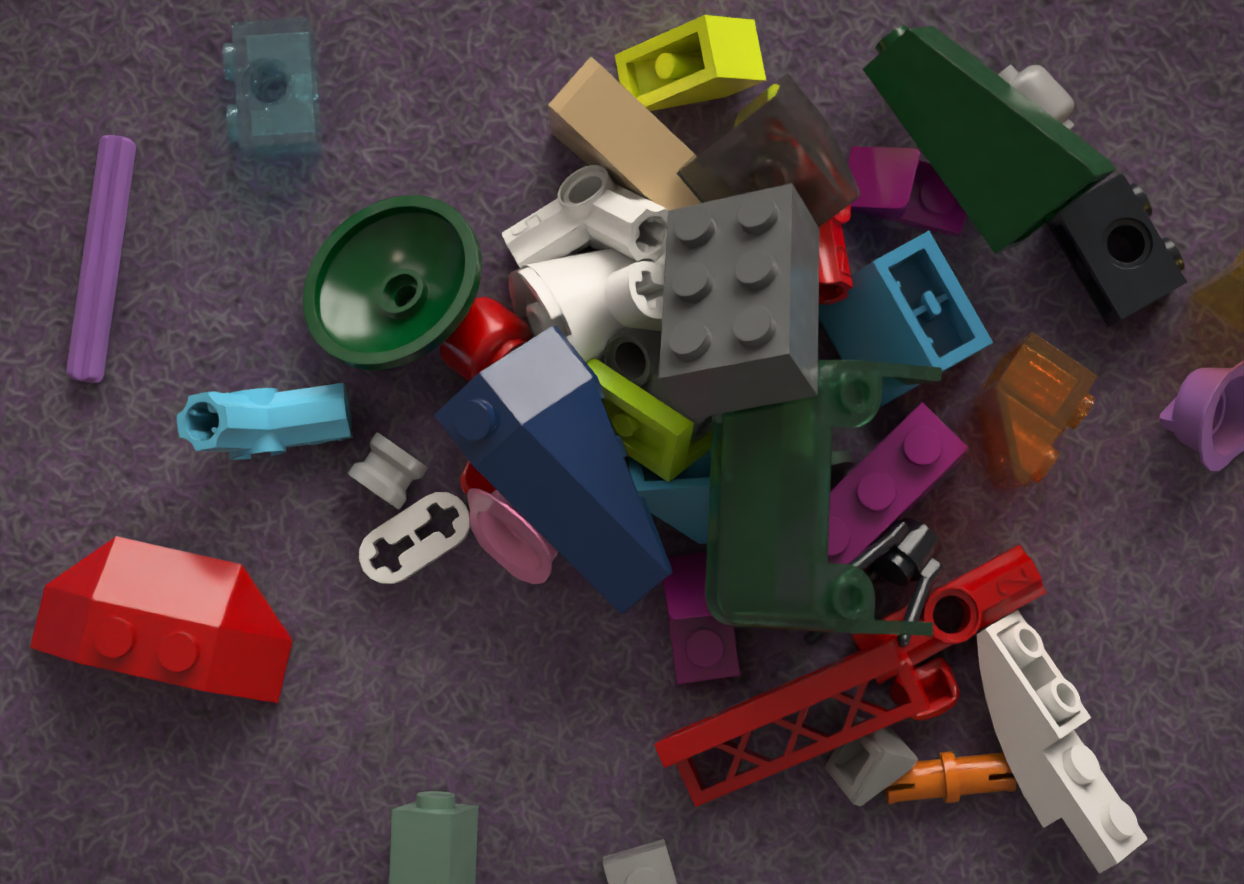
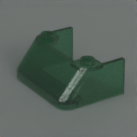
M818 360V396L712 415L705 595L707 606L715 619L727 626L743 628L933 636V622L874 619L875 593L869 577L856 566L828 563L833 427L855 428L867 424L875 417L880 408L882 388L941 381L942 368L862 360Z

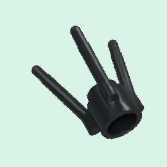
M911 518L896 520L884 536L828 580L827 585L829 589L837 590L875 561L805 634V643L807 645L816 643L883 576L898 586H905L909 581L915 582L918 580L897 636L899 646L902 648L906 647L917 626L932 585L944 571L943 565L935 560L942 548L937 536L927 526Z

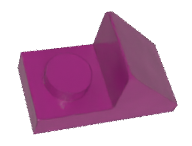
M852 146L843 180V187L848 195L851 211L959 237L962 232L966 212L929 162L919 160L920 149L913 147Z
M722 549L668 557L673 573L662 582L677 684L741 676L732 619L734 607Z

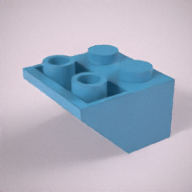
M930 231L876 259L851 275L853 287L848 290L847 298L831 305L819 304L818 320L871 413L980 353L993 343Z

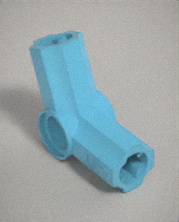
M344 383L278 392L276 388H258L231 393L204 392L188 396L185 408L177 414V427L180 438L187 439L196 451L228 452L229 460L251 459V454L271 452V456L286 453L287 447L317 445L329 441H343L342 439L353 438L349 399Z

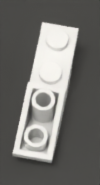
M1017 610L977 634L979 667L985 699L993 726L1007 763L1024 797L1043 828L1062 817L1100 874L1118 864L1144 843L1147 837L1139 827L1132 809L1120 799L1101 771L1094 753L1084 746L1074 729L1091 718L1081 704L1077 690L1069 681L1064 679L1045 651L1039 634L1026 623Z

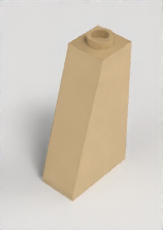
M592 57L584 63L548 104L551 134L589 166H603L617 185L666 208L667 211L738 195Z

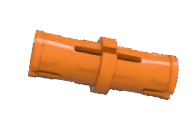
M952 751L939 752L938 759L917 761L907 773L886 787L884 794L888 805L895 802L941 797L945 803L959 802L960 795L998 791L1014 792L1017 782L1015 777L1010 775L1012 771L1003 751L1000 753L955 757Z

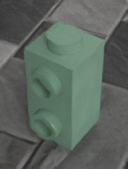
M426 791L417 793L415 802L392 809L389 884H476L478 806L456 804V795L454 793Z

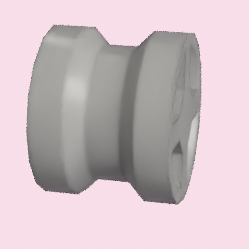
M376 432L370 441L371 452L364 462L354 463L347 474L400 510L407 500L406 489L413 480L422 479L429 468Z

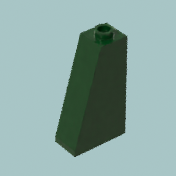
M906 25L896 28L877 43L875 49L879 55L863 68L865 74L995 254L1020 245L1116 170L1104 155L934 26L908 28Z

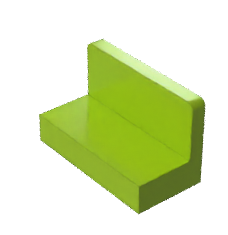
M592 358L586 362L599 379L606 397L602 399L603 405L615 435L621 436L627 454L667 482L673 480L714 447L716 434L710 430L702 439L690 444L694 426L692 421L598 359Z

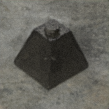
M788 73L737 112L676 173L701 203L792 183L818 227L858 199L861 194L828 121Z

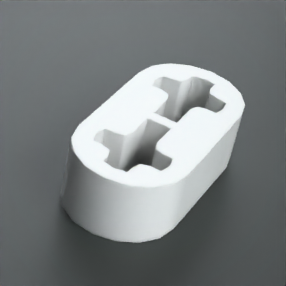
M647 261L636 262L613 272L607 278L605 299L610 312L619 323L629 328L662 331L665 264Z
M435 492L425 496L371 531L363 539L359 549V562L363 571L370 579L383 584H396L406 580L458 546L467 537L471 528L468 507L460 498L448 492ZM439 504L445 511L453 507L457 509L459 517L452 522L456 532L451 537L446 538L445 535L438 531L421 541L416 531L432 520L428 510L433 505ZM410 536L415 545L398 557L402 567L397 572L393 573L386 566L378 569L374 567L372 560L379 554L378 548L375 545L379 540L385 539L389 544L394 545Z

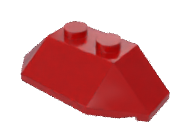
M116 536L45 585L30 648L75 663L204 692L279 703L293 639L243 564Z

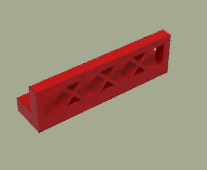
M895 635L673 731L657 741L654 746L664 768L676 763L693 804L697 807L929 709L931 705L905 648L899 646L897 642L898 635ZM897 669L910 698V701L889 710L863 700L870 680ZM858 686L855 696L844 692ZM827 698H833L851 706L843 729L832 734L805 724L811 705ZM859 709L875 715L854 724ZM800 710L797 720L786 717ZM771 722L792 730L785 753L773 759L747 749L753 731ZM742 735L739 745L729 741ZM800 735L815 740L795 749ZM713 747L735 755L727 778L704 787L691 757ZM743 759L757 764L738 773Z

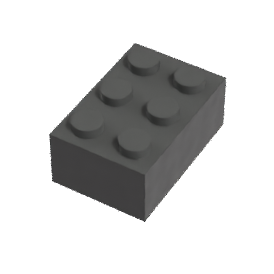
M791 183L668 210L659 379L690 419L818 396L819 227L794 185Z

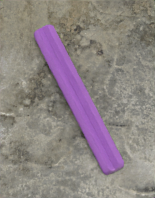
M104 135L99 140L66 367L67 377L80 382L97 383L101 382L104 376L136 153L135 143L123 136Z

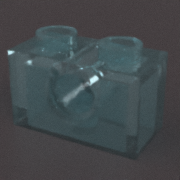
M308 17L231 22L233 43L223 44L225 76L227 81H235L236 105H227L226 111L230 142L239 143V148L248 160L323 154L316 34ZM281 78L287 81V89L279 100L271 103L257 100L258 89L266 80Z

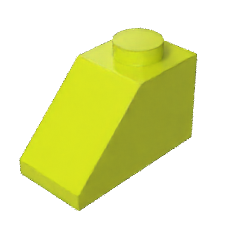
M703 15L615 54L620 84L649 111L724 98L766 81L755 21L752 19Z

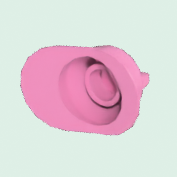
M471 488L467 494L470 509L469 520L471 530L479 545L519 580L531 584L544 583L551 574L552 562L558 551L498 490L489 494L483 490Z

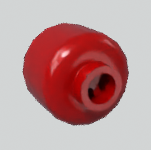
M485 296L475 298L468 314L458 328L439 345L440 356L450 369L467 382H470L481 371L533 338L532 331L522 318L498 301Z

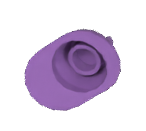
M1244 360L1233 368H1199L1194 370L1182 383L1175 399L1160 413V424L1174 432L1175 437L1184 447L1199 453L1201 463L1208 471H1220L1234 457L1244 451Z

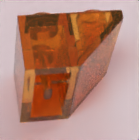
M1033 332L1007 349L974 398L991 484L1001 492L1021 486L1025 488L1031 481L1038 484L1051 469L1060 453L1052 447L1057 437L1067 427L1074 430L1087 415L1096 399L1088 391L1098 376Z

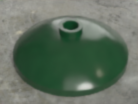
M403 195L384 199L361 209L331 233L317 252L309 268L304 285L303 310L311 335L331 357L357 369H391L425 356L442 344L458 328L476 298L482 275V254L478 239L473 229L459 212L445 202L435 198Z

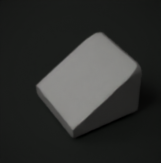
M856 716L854 724L865 720V718ZM887 726L835 748L824 768L853 805L862 806L907 773L917 763L918 758L897 733Z

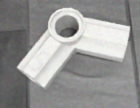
M590 165L575 171L566 178L559 188L556 200L502 232V235L520 268L527 264L573 256L589 245L598 250L613 248L637 262L644 258H651L657 261L666 252L668 211L666 208L617 185L603 166Z

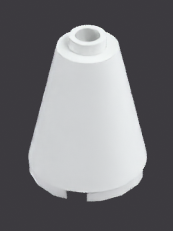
M613 248L523 265L520 269L509 274V292L515 314L520 318L527 316L535 337L551 326H557L585 362L592 358L603 362L604 349L608 340L618 333L631 329L619 323L608 308L605 299L607 278L613 272L632 265L637 261ZM666 252L657 261L651 258H644L638 262L647 261L665 264Z

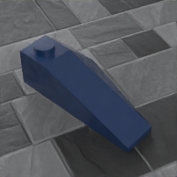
M551 326L477 374L434 414V417L471 464L622 615L670 576L673 570L646 500L638 495L624 459L628 454L621 436L615 435L603 405L602 399L606 397L599 379L557 326Z

